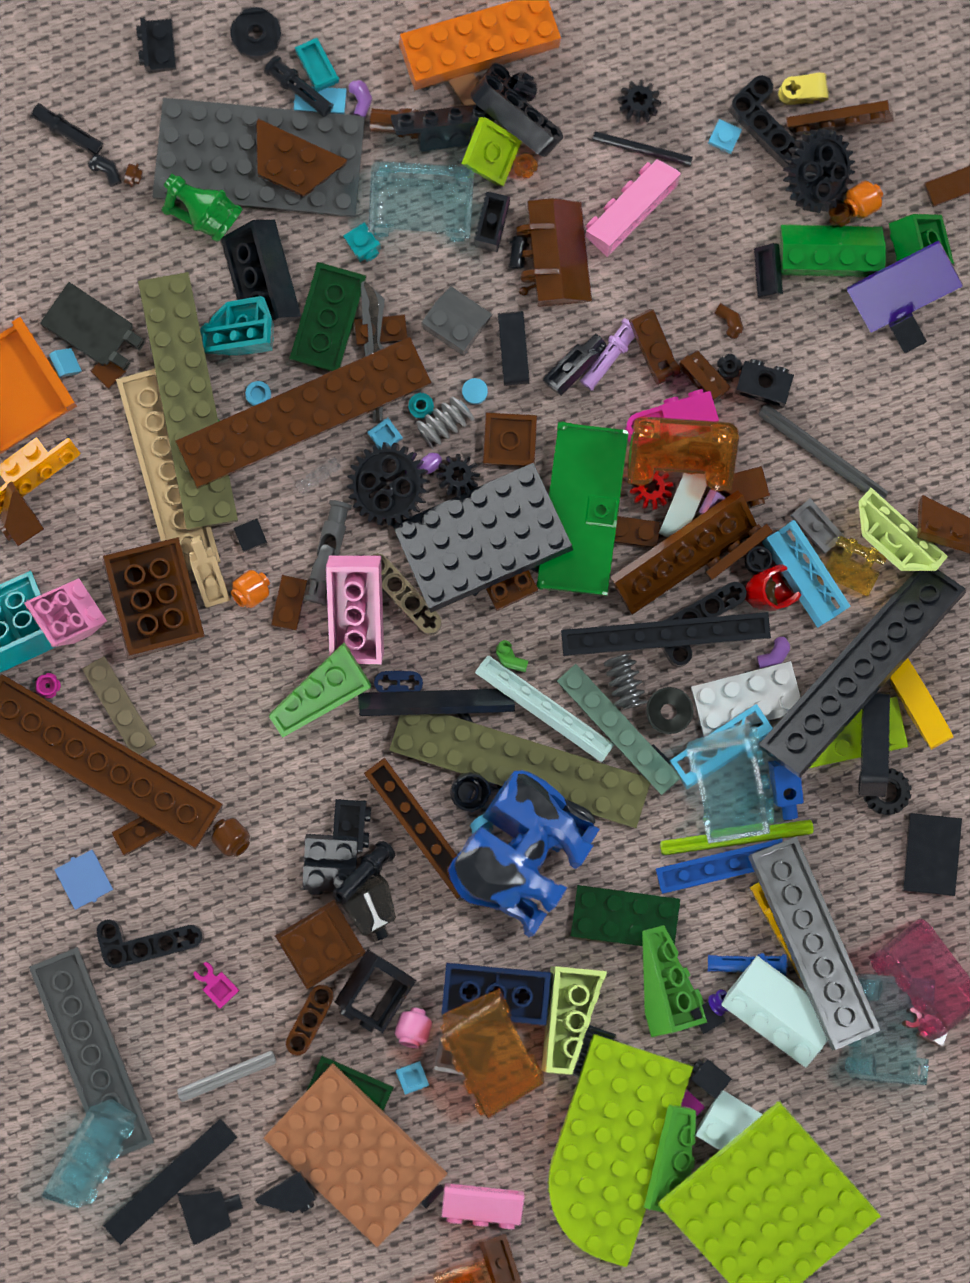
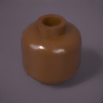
M221 819L213 826L214 832L211 840L225 856H240L249 847L250 834L237 819Z

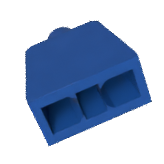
M776 760L768 761L774 804L777 807H781L783 820L797 819V805L804 803L801 778ZM787 788H791L790 794L784 796V791Z

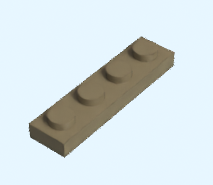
M103 656L82 669L127 747L139 755L157 745L106 657Z

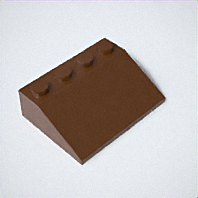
M179 537L103 556L102 561L128 659L156 653L205 637Z

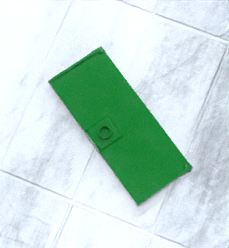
M561 421L557 425L558 431L549 497L572 544L573 551L539 566L536 586L539 590H559L608 596L629 433L627 430L579 425Z

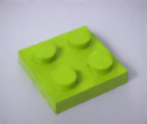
M480 117L461 164L493 184L504 186L522 141L491 120Z

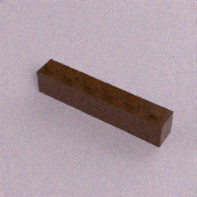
M383 758L364 772L365 776L458 900L460 896L456 892L448 872V868L457 854L388 761Z

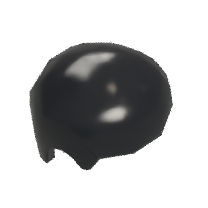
M473 772L463 773L458 776L450 789V796L454 805L463 811L473 812L484 807L491 795L488 781L480 774Z

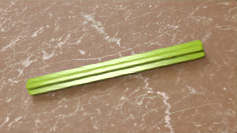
M809 819L664 840L660 842V850L662 855L665 856L810 835L814 832L812 820Z

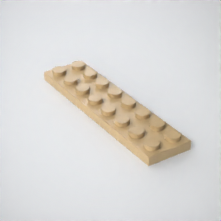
M155 369L116 379L161 541L179 537L188 572L193 571L189 556L190 553L194 552L191 538L200 535L205 549L212 547L218 564L221 563L211 527L190 531L186 529Z

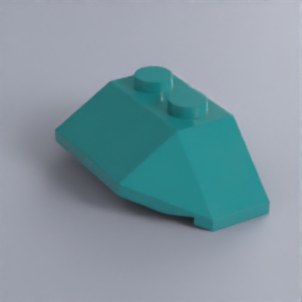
M261 296L226 302L212 316L209 323H205L200 328L205 354L241 356L273 351L274 323L266 301Z

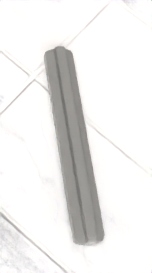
M268 1051L178 1088L177 1094L181 1102L187 1101L276 1064V1057L272 1051Z

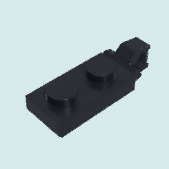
M595 333L586 343L582 345L577 344L543 377L544 383L562 396L598 360L600 354L607 347L603 338Z

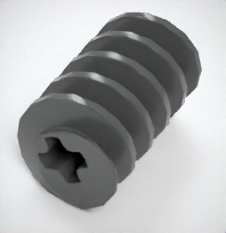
M633 653L613 657L603 663L605 667H612L606 675L607 677H615V679L609 682V686L618 687V689L612 692V696L620 697L614 704L616 707H623L622 710L648 703L647 700L639 699V696L644 694L645 690L636 688L642 683V680L634 679L639 670L631 669V666L637 663L636 660L628 659Z

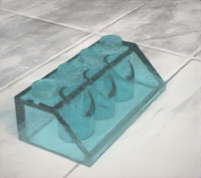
M113 1099L90 1107L41 1197L77 1209L86 1204L90 1205L98 1194L96 1189L99 1183H102L110 1173L109 1165L112 1160H116L123 1149L121 1147L123 1140L127 1139L135 1128L133 1122L137 1115Z

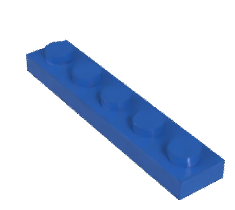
M781 838L656 868L661 894L755 872L748 856L779 844L783 840Z

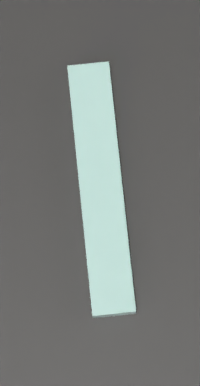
M487 656L475 671L481 678L600 762H603L614 746L611 741L512 671L502 666L492 657Z

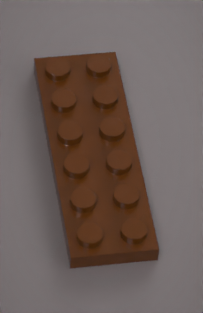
M738 490L610 577L626 608L632 615L727 551V548L737 540L741 541L748 536L747 533L757 524L744 496Z

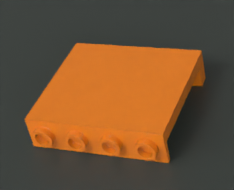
M21 317L12 321V327L0 333V454L77 407Z

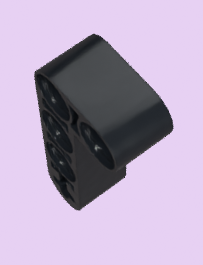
M498 63L492 64L472 90V100L535 153L547 157L563 139V133L554 123L507 86L511 76L504 66Z
M759 75L753 78L735 95L730 108L731 115L782 168L789 167V163L785 158H791L792 154L791 152H787L785 156L783 154H785L788 147L797 148L795 139L762 106L771 96L773 82L769 77ZM762 85L767 89V93L758 94L754 87ZM744 102L748 105L749 110L740 111L737 109L736 104ZM761 120L765 122L767 127L765 129H757L754 126V122ZM779 138L784 142V146L780 148L775 147L771 140Z
M739 582L728 583L663 621L681 620L683 615L687 613L693 614L695 618L722 616L745 600L746 588ZM731 588L733 591L738 590L740 592L738 600L736 601L735 598L727 600L725 604L728 607L725 608L722 599L729 595ZM707 601L716 602L718 604V612L714 614L708 613L705 609V603ZM690 646L662 648L668 661L675 667L687 665L692 658ZM677 648L685 650L687 654L686 660L682 662L675 660L673 651Z
M877 692L862 708L859 796L885 797L889 778L890 692Z
M104 920L99 923L96 929L103 961L110 968H121L200 946L204 941V932L197 925H186L125 941L123 929L120 923L115 920ZM107 924H113L116 928V934L111 939L106 938L103 934V929ZM190 929L198 933L194 944H192L191 940L182 941L183 947L179 948V939L175 934L176 932H179V937L188 935ZM166 935L170 936L173 940V947L168 951L163 950L160 946L161 938ZM140 942L145 943L148 947L147 954L142 958L138 957L135 953V946ZM114 949H118L122 953V961L118 964L112 963L109 957L110 952Z

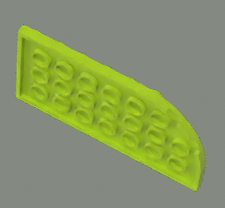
M596 1034L592 1036L582 1071L552 1156L548 1174V1192L552 1211L558 1224L575 1245L594 1257L627 1267L647 1209L644 1205L668 1105L681 1106L693 1066Z

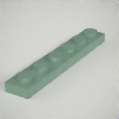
M577 664L557 680V683L661 796L681 779L674 769Z

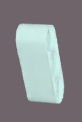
M686 466L659 534L670 537L692 522L711 475Z

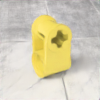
M812 73L786 78L778 91L780 101L786 105L803 103L813 104L817 100L821 103L829 100L825 73ZM788 87H791L792 91H796L794 95H791V91H786Z

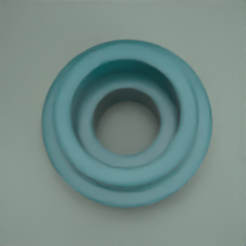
M417 393L410 398L408 408L414 417L424 419L425 415L432 414L434 402L428 394ZM419 401L426 403V407L422 410L416 407Z

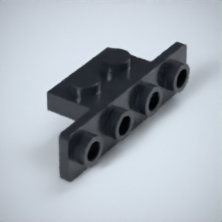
M477 104L391 115V122L396 135L418 133L420 152L468 146L470 143L471 126H476L480 117L487 118L494 123L495 119Z

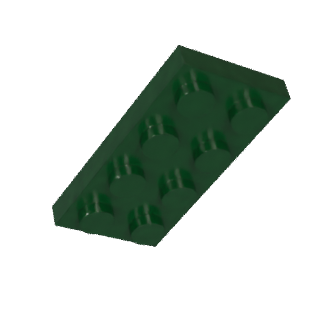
M317 262L290 354V361L329 372L341 368L361 300V283L366 282L367 275Z
M577 885L570 937L643 946L642 931L664 925L675 945L681 899Z

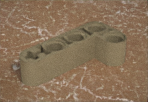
M378 553L371 555L381 556V561L385 564V568L382 571V590L423 634L428 636L437 634L441 629L439 614L436 611L430 613L425 599L384 555ZM392 579H398L403 584L402 588L397 592L388 589V583ZM410 598H416L420 605L418 609L410 611L405 607V602ZM424 608L427 609L424 615L429 620L436 619L434 622L435 628L433 629L430 626L424 628L425 620L421 616H419L418 620L414 618L420 615Z

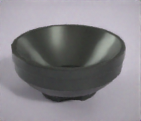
M664 687L657 690L647 703L646 714L649 723L657 731L664 734L681 732L690 724L693 718L694 710L691 699L684 691L675 687ZM665 704H672L676 708V716L673 719H665L662 716L661 709Z

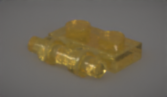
M840 535L836 545L845 549L842 555L832 551L825 567L836 583L869 596L879 576V571L872 569L874 562L884 565L887 558L874 547L867 548L858 544V540L850 537L847 539ZM853 552L865 557L863 564L850 559Z

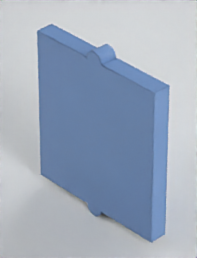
M93 849L77 858L72 857L70 862L54 869L75 910L91 901L96 902L97 898L113 890Z

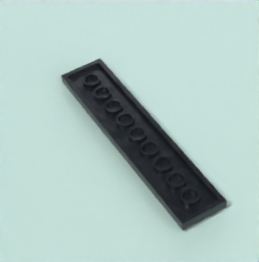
M938 569L936 571H915L759 743V748L801 778L964 596L966 588Z

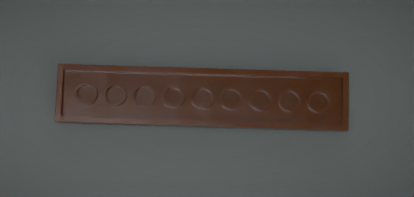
M408 337L176 440V444L198 489L430 386L432 382L411 338Z
M0 675V735L191 848L197 849L222 809V803L5 675Z

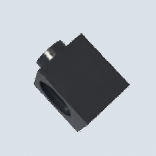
M706 1057L702 1061L698 1059L693 1064L690 1076L692 1081L715 1099L718 1098L732 1080L730 1076Z

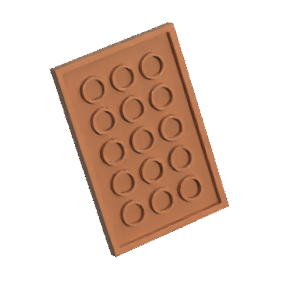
M334 1064L323 1073L263 1138L298 1172L301 1171L305 1179L376 1247L396 1229L448 1174Z

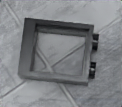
M367 949L334 1003L342 1008L339 1013L352 1021L355 1017L360 1019L359 1025L366 1030L372 1032L375 1028L379 1032L384 1033L417 980ZM377 967L395 980L370 1017L353 1007L352 1004Z

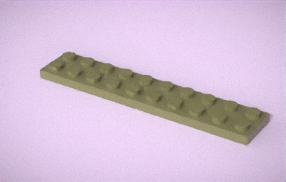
M189 272L138 281L186 529L190 531L238 522L229 475L197 489L176 444V440L218 422Z
M447 714L400 715L389 751L462 774L467 772L477 773L488 782L503 786L513 771L523 770L531 772L549 783L564 798L588 809L593 815L633 828H637L650 787L649 781L644 776Z

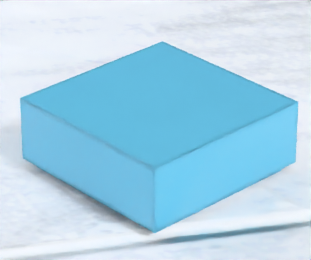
M72 348L55 350L49 354L59 377L73 376L82 371Z
M386 418L367 432L381 450L383 442L389 443L391 448L393 443H398L403 439L389 418Z
M420 1061L396 1070L405 1095L429 1086Z

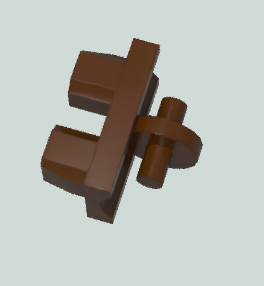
M529 570L486 588L496 611L539 592Z

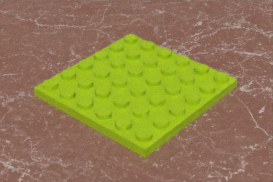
M780 1101L658 1202L660 1208L729 1283H802L881 1217L876 1208Z

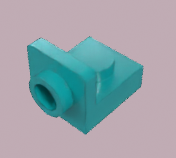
M365 222L343 235L359 262L363 260L369 262L380 254L378 251L381 249V244L376 240Z

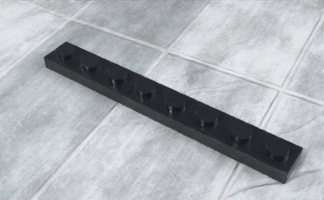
M769 612L565 629L561 630L564 657L770 639L771 632Z

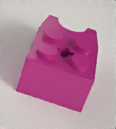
M703 389L688 393L689 397L679 400L678 397H672L664 400V404L635 413L628 419L625 428L629 433L628 441L634 445H641L665 438L666 443L715 429L719 418L711 392L704 393ZM639 425L644 429V432L636 433L633 431L632 426Z

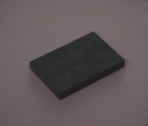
M909 813L902 891L955 896L962 818Z

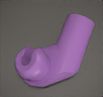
M360 80L352 81L349 85V92L355 95L358 100L353 115L365 116L366 118L372 96L366 83Z
M429 453L421 459L424 463L419 468L427 469L428 472L426 474H430L439 468L443 460L438 453Z
M777 637L774 640L775 644L771 653L757 656L759 668L778 665L784 661L790 651V643L785 637Z

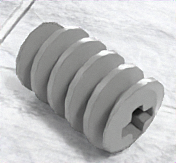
M453 396L450 397L451 406L443 402L441 404L443 412L437 408L433 410L435 418L427 414L425 415L426 424L420 420L416 422L420 434L432 449L431 442L434 441L439 445L442 444L441 435L447 439L450 438L449 429L455 433L458 432L457 423L466 427V417L472 421L475 420L461 399L458 400Z

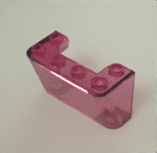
M919 918L868 956L871 960V966L876 973L885 976L893 974L898 987L906 991L910 996L913 1007L923 1014L919 1019V1030L931 1042L945 1036L970 1014V977L934 929L924 919Z

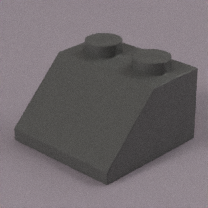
M450 286L423 319L422 328L465 356L493 314Z

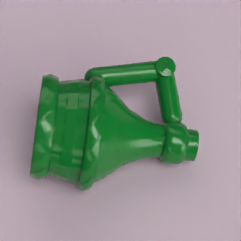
M172 173L163 184L167 188V195L161 211L165 215L171 214L192 225L194 231H201L211 236L213 241L217 243L227 233L243 210L239 205H234L222 189L194 188L186 184V181L181 176H175ZM176 197L184 203L188 212L175 206Z

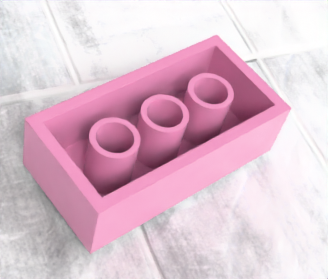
M329 556L326 565L329 655L345 642L358 664H382L384 634L381 556Z

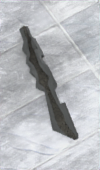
M362 282L363 325L368 324V343L364 345L365 356L384 349L379 342L385 299L367 282ZM383 406L373 410V422L383 421Z

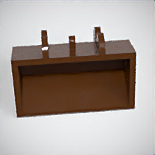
M555 198L527 201L529 224L516 227V236L530 237L531 250L522 251L523 257H532L533 269L521 272V282H535L538 307L592 302L581 202Z

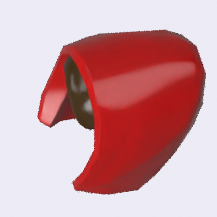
M779 564L763 570L751 578L746 586L747 594L745 600L753 608L771 612L795 603L801 597V593L798 591L794 594L785 585L780 572L787 571V566Z

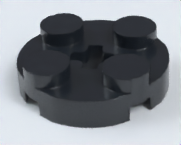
M250 7L240 12V15L231 24L230 29L232 43L240 55L250 59H263L276 52L282 37L278 19L269 13L268 10L261 7ZM255 27H258L259 31H263V35H260L259 39L249 36V33H252Z

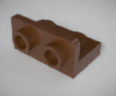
M695 351L691 356L687 355L680 361L679 367L698 390L703 389L704 393L710 391L714 403L730 390V385L699 351Z

